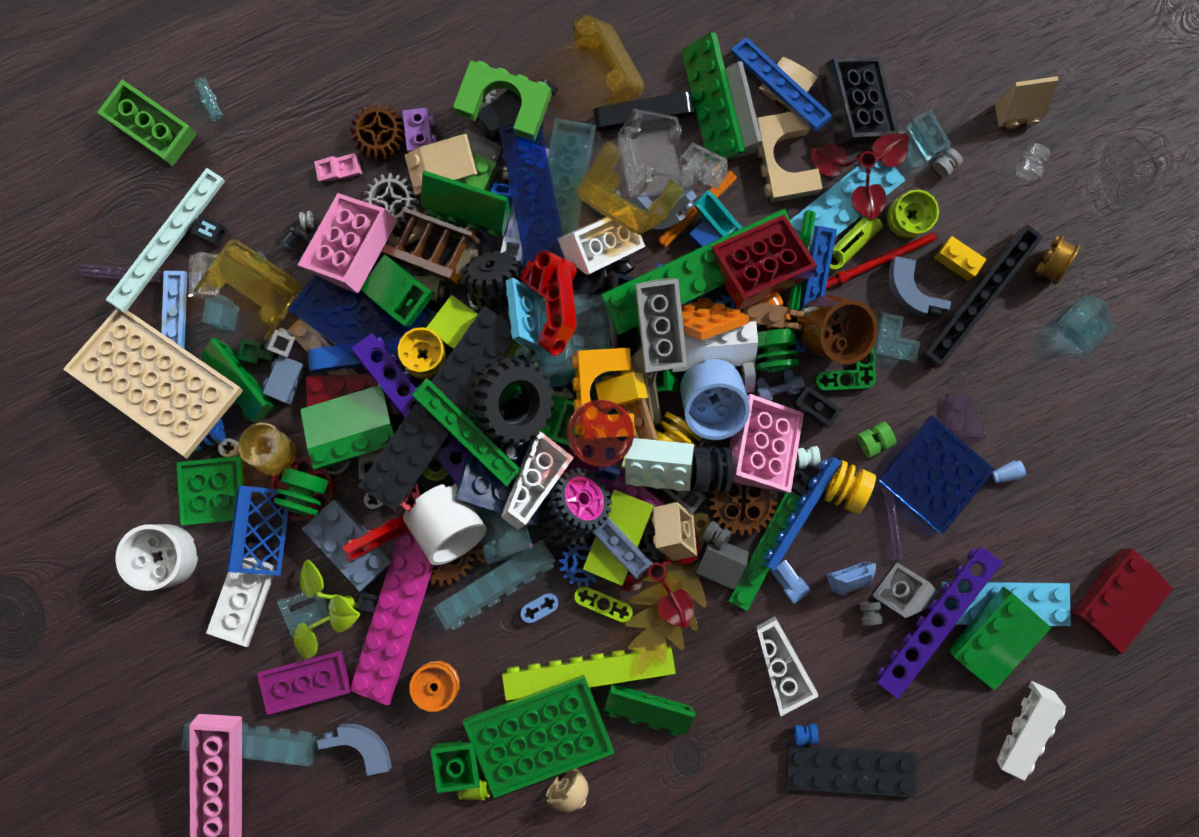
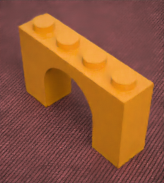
M630 348L574 351V356H571L572 369H575V378L572 380V385L577 395V399L574 400V411L578 413V421L575 422L576 434L579 435L580 439L635 436L633 413L603 414L593 406L590 399V387L598 375L607 371L631 370Z

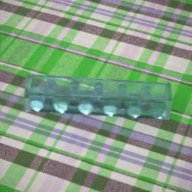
M540 540L433 609L446 630L450 627L455 630L464 624V618L468 616L471 619L482 613L480 608L487 604L489 607L500 601L498 597L506 593L509 596L518 590L517 585L524 581L526 585L536 579L534 574L540 570L545 573L553 568L554 565L552 563L556 560L545 542Z
M193 720L184 725L181 750L190 751L189 725ZM242 723V758L310 766L314 763L318 736H312L311 732L300 731L299 734L290 733L291 730L289 729L272 731L267 726L248 728V724Z

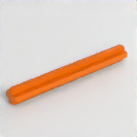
M728 171L709 191L718 198L736 181V175ZM694 205L686 212L687 217L671 226L659 238L658 241L663 247H667L699 216Z

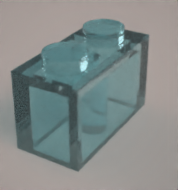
M931 109L913 118L906 126L927 161L945 152L951 145L950 140Z
M214 295V298L206 297L202 322L215 329L235 331L239 307L233 304V300L227 299L226 296Z

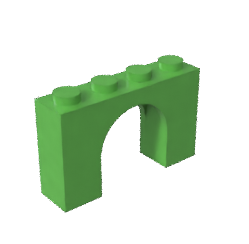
M470 60L453 105L455 115L476 121L482 102L491 91L509 89L515 92L522 101L513 127L516 136L535 142L552 96L551 88L544 82L537 81L535 83L523 75L518 74L515 76L509 74L503 68L495 69L489 67L485 62Z

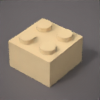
M678 502L653 507L652 523L655 527V536L653 537L655 547L673 561L697 556L694 516Z

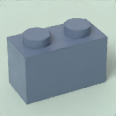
M279 355L278 359L275 358L271 365L272 372L270 377H267L263 383V394L291 405L307 366Z

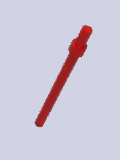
M932 232L848 271L843 270L836 273L835 277L827 280L826 289L837 284L842 285L849 282L850 278L884 264L896 256L899 257L937 239L935 233Z

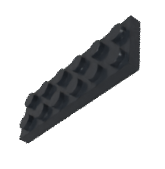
M788 744L786 788L793 790L915 797L917 754L915 752L809 745L796 747L794 744Z

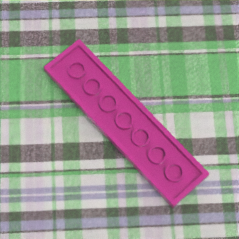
M410 530L398 536L391 558L392 563L388 567L350 688L352 692L384 705H390L434 566L429 562Z

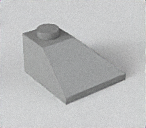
M896 563L872 596L904 618H907L925 610L938 591L927 580Z

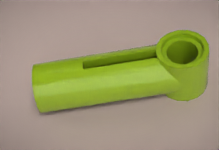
M864 216L834 245L832 257L836 258L837 265L830 264L829 273L838 271L883 228L878 218L870 220ZM858 235L859 239L843 253L841 250Z

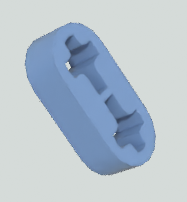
M547 593L527 603L521 610V618L527 623H533L557 609L558 598L552 593ZM546 597L555 601L551 609L548 606L542 609L540 605L546 602ZM529 607L533 610L538 607L539 611L535 612L534 618L531 619L530 616H525L526 608Z

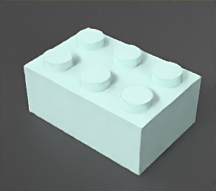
M628 438L625 456L626 484L657 489L666 488L677 491H690L694 444Z

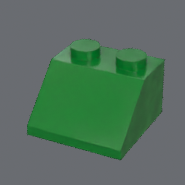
M462 741L438 743L431 749L437 793L480 787L474 743Z

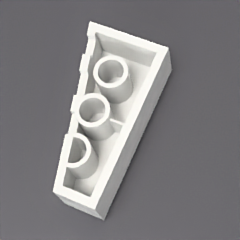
M539 431L540 434L530 441L520 467L521 471L517 474L501 515L504 520L517 530L526 525L574 458L541 431Z
M1033 681L1028 686V688L1032 689L1028 699L1024 697L1022 700L1021 716L1015 717L1013 721L1012 736L1007 735L997 758V763L1001 770L1022 780H1026L1027 776L1032 774L1037 758L1044 753L1045 744L1048 738L1050 739L1054 735L1055 726L1058 720L1064 717L1066 708L1054 691Z

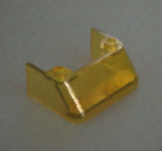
M607 141L577 190L578 197L635 235L643 234L668 217L684 190L670 179L657 201L653 202L647 211L634 205L616 193L620 185V177L612 169L623 152Z
M231 239L226 243L193 292L197 294L204 282L214 288H222L227 283L261 306L259 316L263 322L270 325L264 336V339L268 340L285 318L301 287L298 281L240 241Z

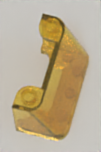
M589 15L581 16L572 21L573 41L577 49L586 47L590 49L591 53L601 49L612 69L606 77V83L610 90V97L607 98L608 105L627 102L641 95L644 88L643 80L614 27Z

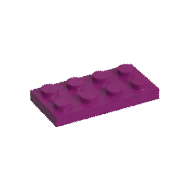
M342 650L257 673L267 715L352 692Z

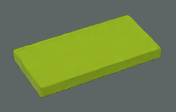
M451 295L426 328L434 331L443 343L454 350L478 314ZM515 341L504 358H512L521 345Z
M614 489L611 496L612 504L608 506L611 508V512L608 513L609 518L639 547L655 505ZM595 537L583 570L623 586L629 571Z

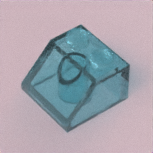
M1085 293L1077 300L1074 306L1058 321L1063 335L1086 356L1115 328L1107 302L1088 293Z

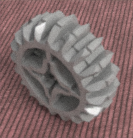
M389 173L388 179L381 175V181L378 182L374 178L373 182L375 185H367L370 192L364 191L363 194L367 198L362 201L386 208L397 220L396 226L400 229L401 222L407 225L408 216L403 211L395 215L397 209L404 206L411 210L413 207L417 208L413 205L419 204V200L415 198L418 195H415L413 186L408 184L407 178L401 181L400 175H397L395 179L391 173ZM394 187L403 190L407 198L395 195ZM386 189L382 196H378L382 190ZM392 196L395 202L389 206L387 201Z

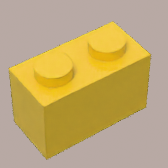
M953 236L943 243L934 256L935 260L967 281L976 276L987 260Z
M633 369L621 372V376L615 377V375L603 377L602 382L595 383L601 409H612L648 398L643 373L634 372Z

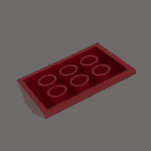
M785 214L711 247L728 293L739 310L811 278L817 267V264Z
M1122 548L1071 614L1116 651L1123 654L1173 588L1135 550Z

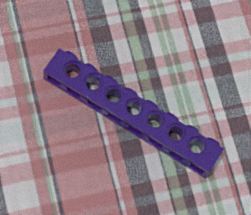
M372 333L352 347V352L405 419L410 413L412 405L417 403L411 394L418 387L415 388L411 383L413 379L406 370L402 371L399 368L398 364L400 362L393 353L389 355L384 349L387 346L381 337L378 336L376 338ZM376 354L383 356V360L379 363L371 360ZM387 371H394L396 373V377L392 380L386 379L384 375ZM405 387L410 392L407 396L402 397L398 395V390ZM451 434L448 438V446L442 447L435 459L453 482L459 485L467 453L463 449L464 446ZM454 454H459L462 457V462L460 464H453L450 461V457Z
M979 546L977 549L973 547L966 556L969 559L966 564L958 566L953 573L956 576L953 581L945 583L940 590L943 593L940 598L932 600L927 607L930 610L927 615L919 617L914 624L917 627L914 632L906 634L902 640L904 645L901 649H895L889 657L891 662L888 666L885 667L883 665L877 672V683L899 699L1003 563L982 546ZM976 563L982 568L978 576L972 575L970 571L971 566ZM960 581H966L969 585L965 593L958 591L957 585ZM947 598H953L956 601V606L951 610L946 609L944 606ZM935 615H941L943 618V623L938 627L933 626L931 623V619ZM928 632L930 640L927 643H920L918 640L920 633ZM915 649L917 657L914 660L906 659L905 653L907 650ZM894 667H903L904 674L901 677L894 676L892 674Z

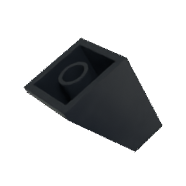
M508 89L478 113L477 125L480 128L479 132L486 140L489 138L492 143L508 140L509 137H519L515 135L513 127L522 101L515 92ZM543 121L541 123L539 131H541L544 128Z

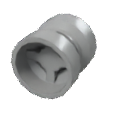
M948 148L943 153V157L938 158L933 163V166L940 175L948 177L953 173L955 167H959L963 163V159L956 150Z

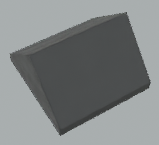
M707 542L695 574L735 590L747 566L749 552L730 543H727L720 550L715 547L714 543Z

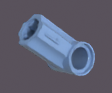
M785 559L779 563L775 571L770 570L782 585L784 593L793 604L811 592L804 580L796 575Z

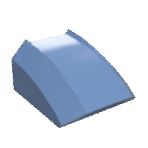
M865 561L826 574L831 591L845 596L846 593L870 587L876 573V564Z

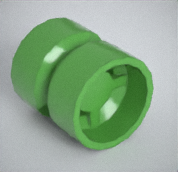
M885 421L873 426L872 431L867 429L857 434L859 445L868 458L880 454L881 449L888 450L897 445L895 435Z

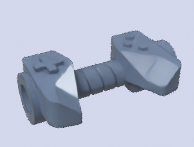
M791 369L784 371L783 384L770 388L762 377L755 383L758 397L769 401L773 400V395L785 391L788 394H798L801 388L805 387L802 376H794Z

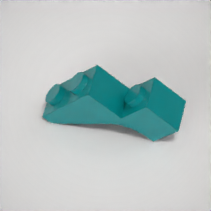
M707 190L694 203V207L702 220H706L722 237L743 228L711 191Z

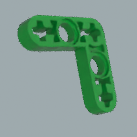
M874 347L868 354L870 358L868 364L865 365L859 361L854 363L855 370L821 372L815 377V387L820 391L858 390L872 387L876 382ZM870 367V370L866 371V376L870 378L871 381L867 382V385H865V382L861 381V378L865 375L864 370L860 371V368L864 369ZM833 375H836V387H834V383H828L826 384V387H824L823 383L819 382V380H821L823 376H825V379L832 380L834 379ZM842 375L850 377L851 381L848 386L841 385L840 377Z

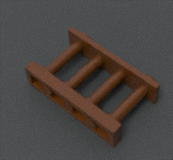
M403 207L402 211L410 219L397 245L394 244L391 247L385 244L381 252L396 262L459 286L462 278L456 273L457 269L455 268L468 241L480 243L481 240L475 235V231L466 226L462 229L424 215V212L413 207L411 210ZM417 222L426 224L414 251L410 253L405 252L404 248ZM434 228L442 230L443 233L431 257H428L427 260L423 259L421 254ZM451 234L461 237L448 264H445L444 267L439 265L438 261Z

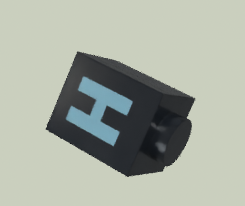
M199 214L198 218L192 222L190 233L201 240L220 247L228 229L222 224Z

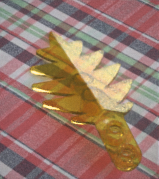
M703 513L694 515V527L697 531L700 551L705 541L702 539L703 534L711 523L710 518ZM698 520L704 521L703 527H697L696 523ZM664 553L661 555L662 558L670 559ZM698 557L689 564H681L675 560L667 565L665 568L668 571V576L665 582L672 593L678 589H684L696 602L705 608V595L699 578L695 574L700 561ZM649 575L643 577V581L655 582ZM662 583L647 588L629 599L630 603L654 605L639 612L625 624L628 627L647 628L628 647L629 650L640 651L638 659L639 675L647 669L654 657L662 664L666 663L665 636L678 648L684 650L681 627L666 622L659 614L658 606L660 600L664 596H669ZM693 614L689 626L694 631H697L696 617Z

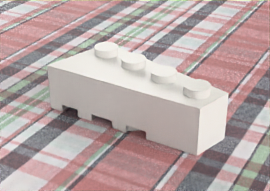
M774 616L758 625L757 631L780 716H783L819 696L776 617Z

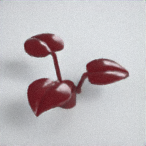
M903 133L881 136L874 142L873 152L866 151L861 154L860 158H855V160L844 163L847 159L846 150L843 146H837L836 143H829L811 149V159L815 168L819 169V172L826 177H837L841 174L842 167L858 163V168L866 173V187L859 186L853 191L851 203L858 213L870 220H874L883 211L886 203V192L880 184L870 186L871 171L879 160L886 167L901 165L908 153L910 136Z
M696 529L697 556L677 560L681 564L692 563L699 555L700 544ZM672 559L662 564H652L649 570L638 579L628 572L623 586L614 583L625 591H636L643 586V577L649 575L655 582H661L669 596H664L660 600L658 606L659 614L666 622L687 628L693 618L694 602L691 595L684 589H678L672 593L665 582L668 576V571L665 567L674 562Z

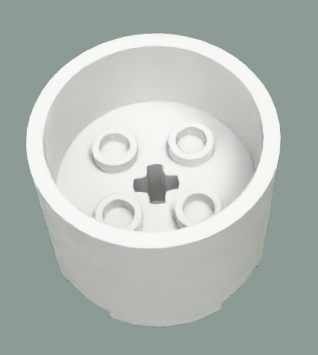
M456 483L451 487H445L442 484L425 492L415 500L417 504L411 511H405L403 516L405 524L429 562L433 565L445 564L461 557L476 546L486 533V526L473 506L454 500L458 488Z
M155 524L138 526L130 530L121 539L117 547V570L127 584L139 590H157L181 584L191 576L197 565L198 556L193 542L194 539L186 530L176 525Z

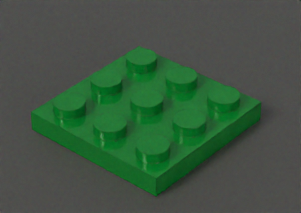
M242 456L176 462L181 525L233 521L237 485L244 486Z

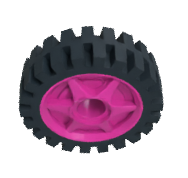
M576 468L563 473L550 490V493L547 494V499H550L547 503L548 507H553L549 512L551 516H557L554 521L556 523L562 522L560 525L562 529L567 528V532H574L577 535L581 533L586 534L603 525L609 517L608 513L611 512V508L608 507L612 504L611 499H607L610 493L609 491H604L607 487L606 484L601 485L602 479L599 476L594 478L595 473L592 471L588 473V469L581 470V468Z

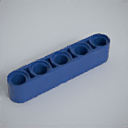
M402 337L384 339L383 341L387 346L384 349L389 355L393 353L401 362L398 356V345ZM358 343L308 350L310 372L320 373L343 368L363 367L351 349ZM376 354L371 360L379 363L383 360V356Z

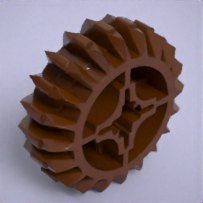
M379 103L376 109L371 104L368 111L362 108L363 114L356 113L355 116L358 120H352L351 122L355 126L350 128V132L353 134L351 140L355 142V148L360 149L359 152L362 155L366 153L369 159L373 155L376 160H379L380 155L387 159V153L394 156L393 150L401 149L398 143H405L404 138H402L405 136V130H403L404 122H401V115H397L395 109L390 111L388 105L382 109ZM382 118L392 122L394 124V128L384 126ZM380 127L382 132L376 136L375 131L377 132ZM363 135L373 138L374 146L367 144L363 140ZM391 138L387 143L383 144L384 140Z

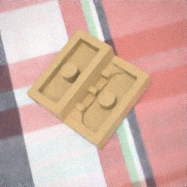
M782 57L777 64L806 92L818 78L806 68L785 57ZM764 84L760 86L759 91L774 102L778 100L790 109Z

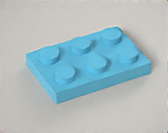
M514 278L506 280V295L509 304L508 313L511 322L512 339L538 352L543 351L544 349L538 344L539 335L543 330L539 294Z

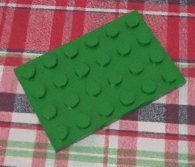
M585 675L463 719V725L470 742L474 743L475 754L494 798L615 754Z

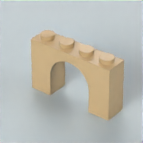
M793 111L757 118L762 138L757 154L759 158H762L761 174L762 177H766L765 193L767 197H770V202L819 194L823 189L819 169L797 173L787 172L778 166L773 154L774 146L784 139L805 136L809 132L810 126Z

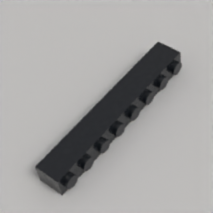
M1028 224L1020 228L919 357L934 369L942 367L1044 236Z

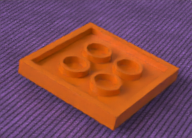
M700 298L696 302L685 303L681 306L684 334L701 341L749 324V315L741 313L740 310L725 307L724 304L712 302L709 298Z

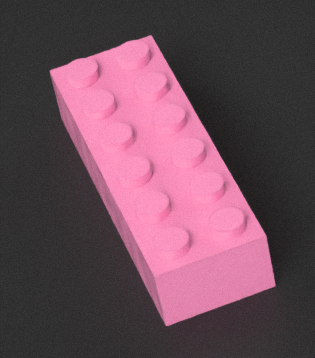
M198 714L189 725L190 837H242V717Z

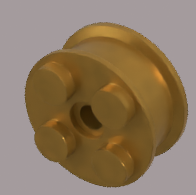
M1062 235L1055 236L1050 245L1052 248H1047L1041 257L1044 262H1040L1034 271L1038 277L1043 275L1051 279L1053 285H1056L1062 279L1080 248V244L1074 246L1063 240L1064 236Z

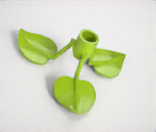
M309 559L304 562L300 573V586L303 593L309 598H313L316 595L320 598L331 599L328 605L329 616L309 627L305 623H300L294 631L295 647L300 656L305 660L313 658L318 650V641L316 635L312 632L313 628L330 620L331 626L336 632H344L360 616V613L355 610V602L351 596L342 597L337 594L327 595L320 592L324 587L323 579L318 569Z

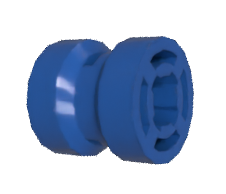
M816 723L808 724L804 727L802 725H794L793 732L796 747L804 746L805 744H819Z

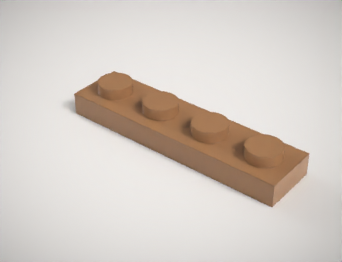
M630 357L631 369H633L634 372H636L632 357ZM626 370L612 371L615 377L621 376V372ZM645 399L623 405L625 413L634 414L635 436L633 438L658 439Z

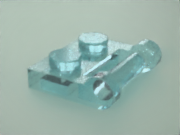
M303 591L287 599L282 598L278 600V606L291 636L294 635V631L300 623H305L309 627L330 615L324 598L315 595L316 602L292 613L289 610L290 606L309 598Z

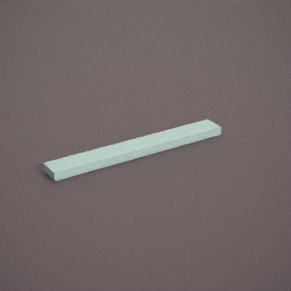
M208 168L205 169L107 297V302L123 313L129 309L189 230L194 219L198 218L199 214L202 213L224 184L225 180Z

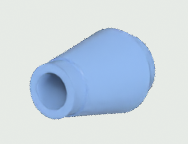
M1013 460L992 471L995 483L1022 480V477L1026 476V471L1021 460Z

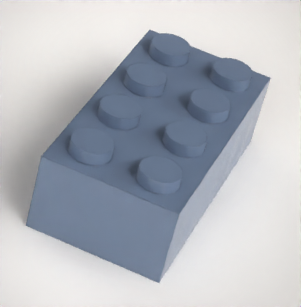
M339 500L331 501L302 528L359 592L365 590L392 563V557L382 546L351 562L347 561L344 556L343 546L352 539L364 536L368 531Z

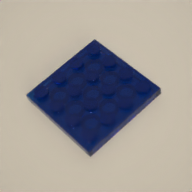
M931 415L878 480L939 533L944 534L996 469L937 418Z

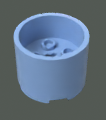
M707 359L692 369L689 368L681 380L680 393L685 418L690 429L700 437L711 440L725 439L733 436L745 426L750 415V405L742 377L735 369V366L724 360Z

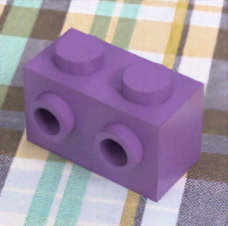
M428 108L403 110L408 153L419 147L437 142L436 135H432L431 127H435L433 114L430 115Z

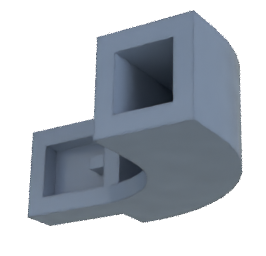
M641 189L620 207L623 210L630 208L636 223L651 229H664L677 224L687 217L685 212L694 205L692 201L697 196L693 191H690L674 205L662 207L653 203Z
M897 256L891 260L889 285L895 299L903 308L921 317L926 315L928 310H930L929 313L941 315L950 309L951 301L928 297L918 290L914 282L916 260Z
M341 724L337 727L338 734H336V731L323 733V737L317 740L318 749L339 745H349L356 748L364 758L367 776L388 772L392 768L390 755L385 743L375 732L364 726Z

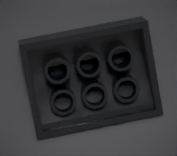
M880 57L833 58L818 68L828 111L832 115L831 123L837 146L862 144L876 141L881 136L899 133Z

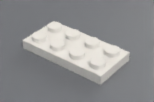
M246 556L243 559L242 568L250 569L257 562L254 558ZM266 561L262 563L267 570L276 571L275 564ZM228 572L206 633L248 647L274 575Z

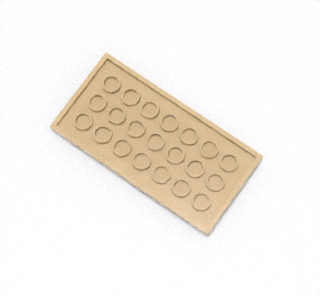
M118 308L113 311L64 368L74 378L186 459L243 391L239 386L128 310L123 313Z

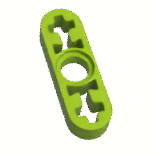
M581 586L575 591V600L579 605L620 622H627L632 617L633 611L631 606L621 600L587 586ZM584 590H587L588 596L593 597L594 593L598 594L595 598L594 606L589 605L592 602L591 600L585 599L584 602L581 601L578 593H583ZM601 598L608 599L610 602L609 608L606 610L599 609L597 606L598 600ZM613 602L618 603L615 607L622 609L623 606L627 607L628 616L624 615L623 618H620V614L617 611H613V615L610 614Z

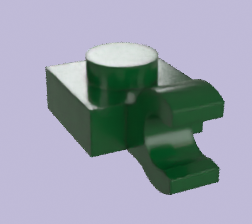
M242 339L236 359L259 365L260 359L273 362L278 354L263 350L264 344Z

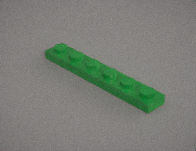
M425 379L411 394L504 486H507L521 471L429 379Z
M793 492L784 493L775 510L776 514L772 516L773 520L768 523L728 601L748 611L769 571V568L763 565L765 561L763 559L764 555L769 549L774 547L777 534L785 529L787 525L786 520L792 512L796 511L798 507L797 502L801 496Z

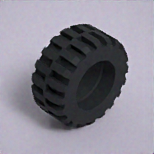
M498 358L497 361L492 360L486 364L487 368L481 367L477 371L478 377H473L470 382L473 384L472 388L468 389L467 395L470 396V400L466 402L467 408L471 409V412L468 414L470 420L474 421V424L487 437L503 443H525L530 440V437L535 438L540 434L539 430H544L546 427L547 418H551V406L554 407V400L551 399V395H554L553 388L548 386L550 380L548 376L543 375L544 371L533 363L512 358ZM516 381L522 391V403L518 412L512 418L504 421L499 412V398L503 389L509 383Z

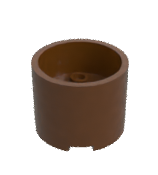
M831 295L821 296L810 300L801 310L804 312V316L797 319V323L801 325V330H798L802 348L813 356L836 363L853 364L861 361L870 353L877 339L878 325L873 311L860 301Z

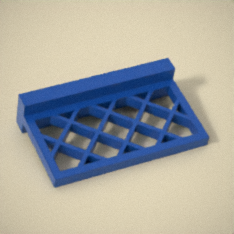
M237 485L226 567L227 572L281 575L288 511L282 507L277 509L270 499L279 494L277 489ZM251 492H260L265 500L255 506L251 502ZM265 493H273V494H271L269 497H267V495H266ZM268 501L275 511L264 518L258 508ZM256 511L263 521L252 528L248 523V516ZM277 513L282 519V524L274 530L268 520ZM265 523L272 533L262 540L255 530ZM253 532L260 542L249 549L245 544V539ZM275 535L279 539V546L271 551L265 541ZM263 544L269 554L259 561L253 554V551ZM251 554L257 564L250 569L242 568L243 559ZM272 556L277 561L276 571L267 570L262 563Z

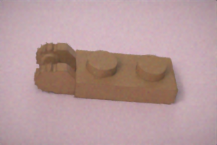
M756 302L747 306L743 311V314L749 315V322L756 321V324L782 329L785 327L801 330V325L798 323L785 322L786 314L793 315L794 317L804 316L802 311L762 302Z

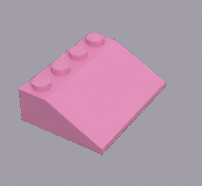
M337 193L298 266L344 289L359 293L397 220L385 208Z
M749 394L747 395L750 405L749 418L745 426L731 436L729 449L733 459V482L791 493L804 413Z

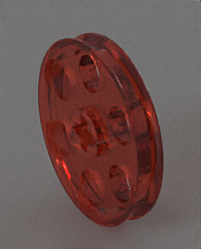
M593 400L583 404L573 413L568 424L567 437L571 450L580 460L594 466H609L619 462L629 452L634 439V427L629 414L617 403L608 400ZM591 406L597 409V416L594 419H589L586 415L587 409ZM613 408L619 413L616 421H610L608 418V412ZM582 425L584 427L585 433L582 437L574 435L573 430L575 426ZM591 425H592L594 428H597V429H603V428H604L603 433H604L605 436L608 437L610 440H608L607 438H604V437H599V438H597L598 433L596 432L595 429H593V428L591 427ZM620 429L627 431L628 436L624 441L617 439V432ZM586 445H591L594 449L593 455L589 458L585 457L582 453ZM607 447H612L615 450V456L612 459H607L604 456V451Z

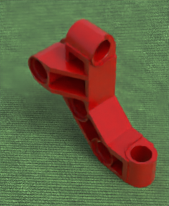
M544 250L538 253L533 262L528 261L519 278L545 298L547 321L539 335L538 344L552 356H558L563 352L576 329L572 280L576 275L577 268L573 262Z

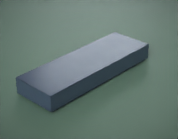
M609 517L603 525L592 532L636 579L653 564Z

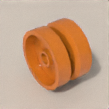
M430 661L424 664L414 673L410 682V695L413 702L420 709L428 712H438L447 708L456 698L460 689V678L457 671L450 664L443 661ZM432 683H436L438 685L437 690L435 687L431 686Z

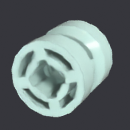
M818 446L810 447L807 450L798 448L796 458L798 469L806 468L807 465L812 467L820 466L821 459Z

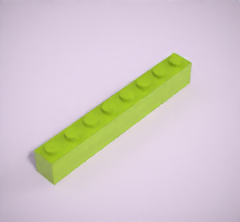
M661 643L654 645V649L646 650L643 646L633 648V652L625 653L624 650L612 651V655L604 656L603 653L592 654L590 659L584 660L582 656L570 658V662L562 663L561 660L549 661V665L546 666L534 663L529 664L527 669H519V666L509 667L507 672H503L502 677L507 701L525 697L581 675H585L589 687L671 675L676 674L671 646Z

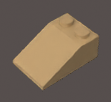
M1058 76L1016 82L995 103L999 127L1007 126V129L1018 127L1020 124L1027 123V126L1040 123V120L1047 115L1058 83Z
M467 134L419 147L405 155L415 195H421L423 170L459 182L477 174Z

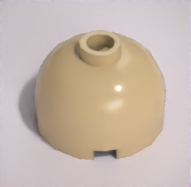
M576 768L564 772L566 775L561 780L557 776L546 792V796L549 798L546 801L557 811L564 813L573 812L581 809L586 803L589 789L588 783Z

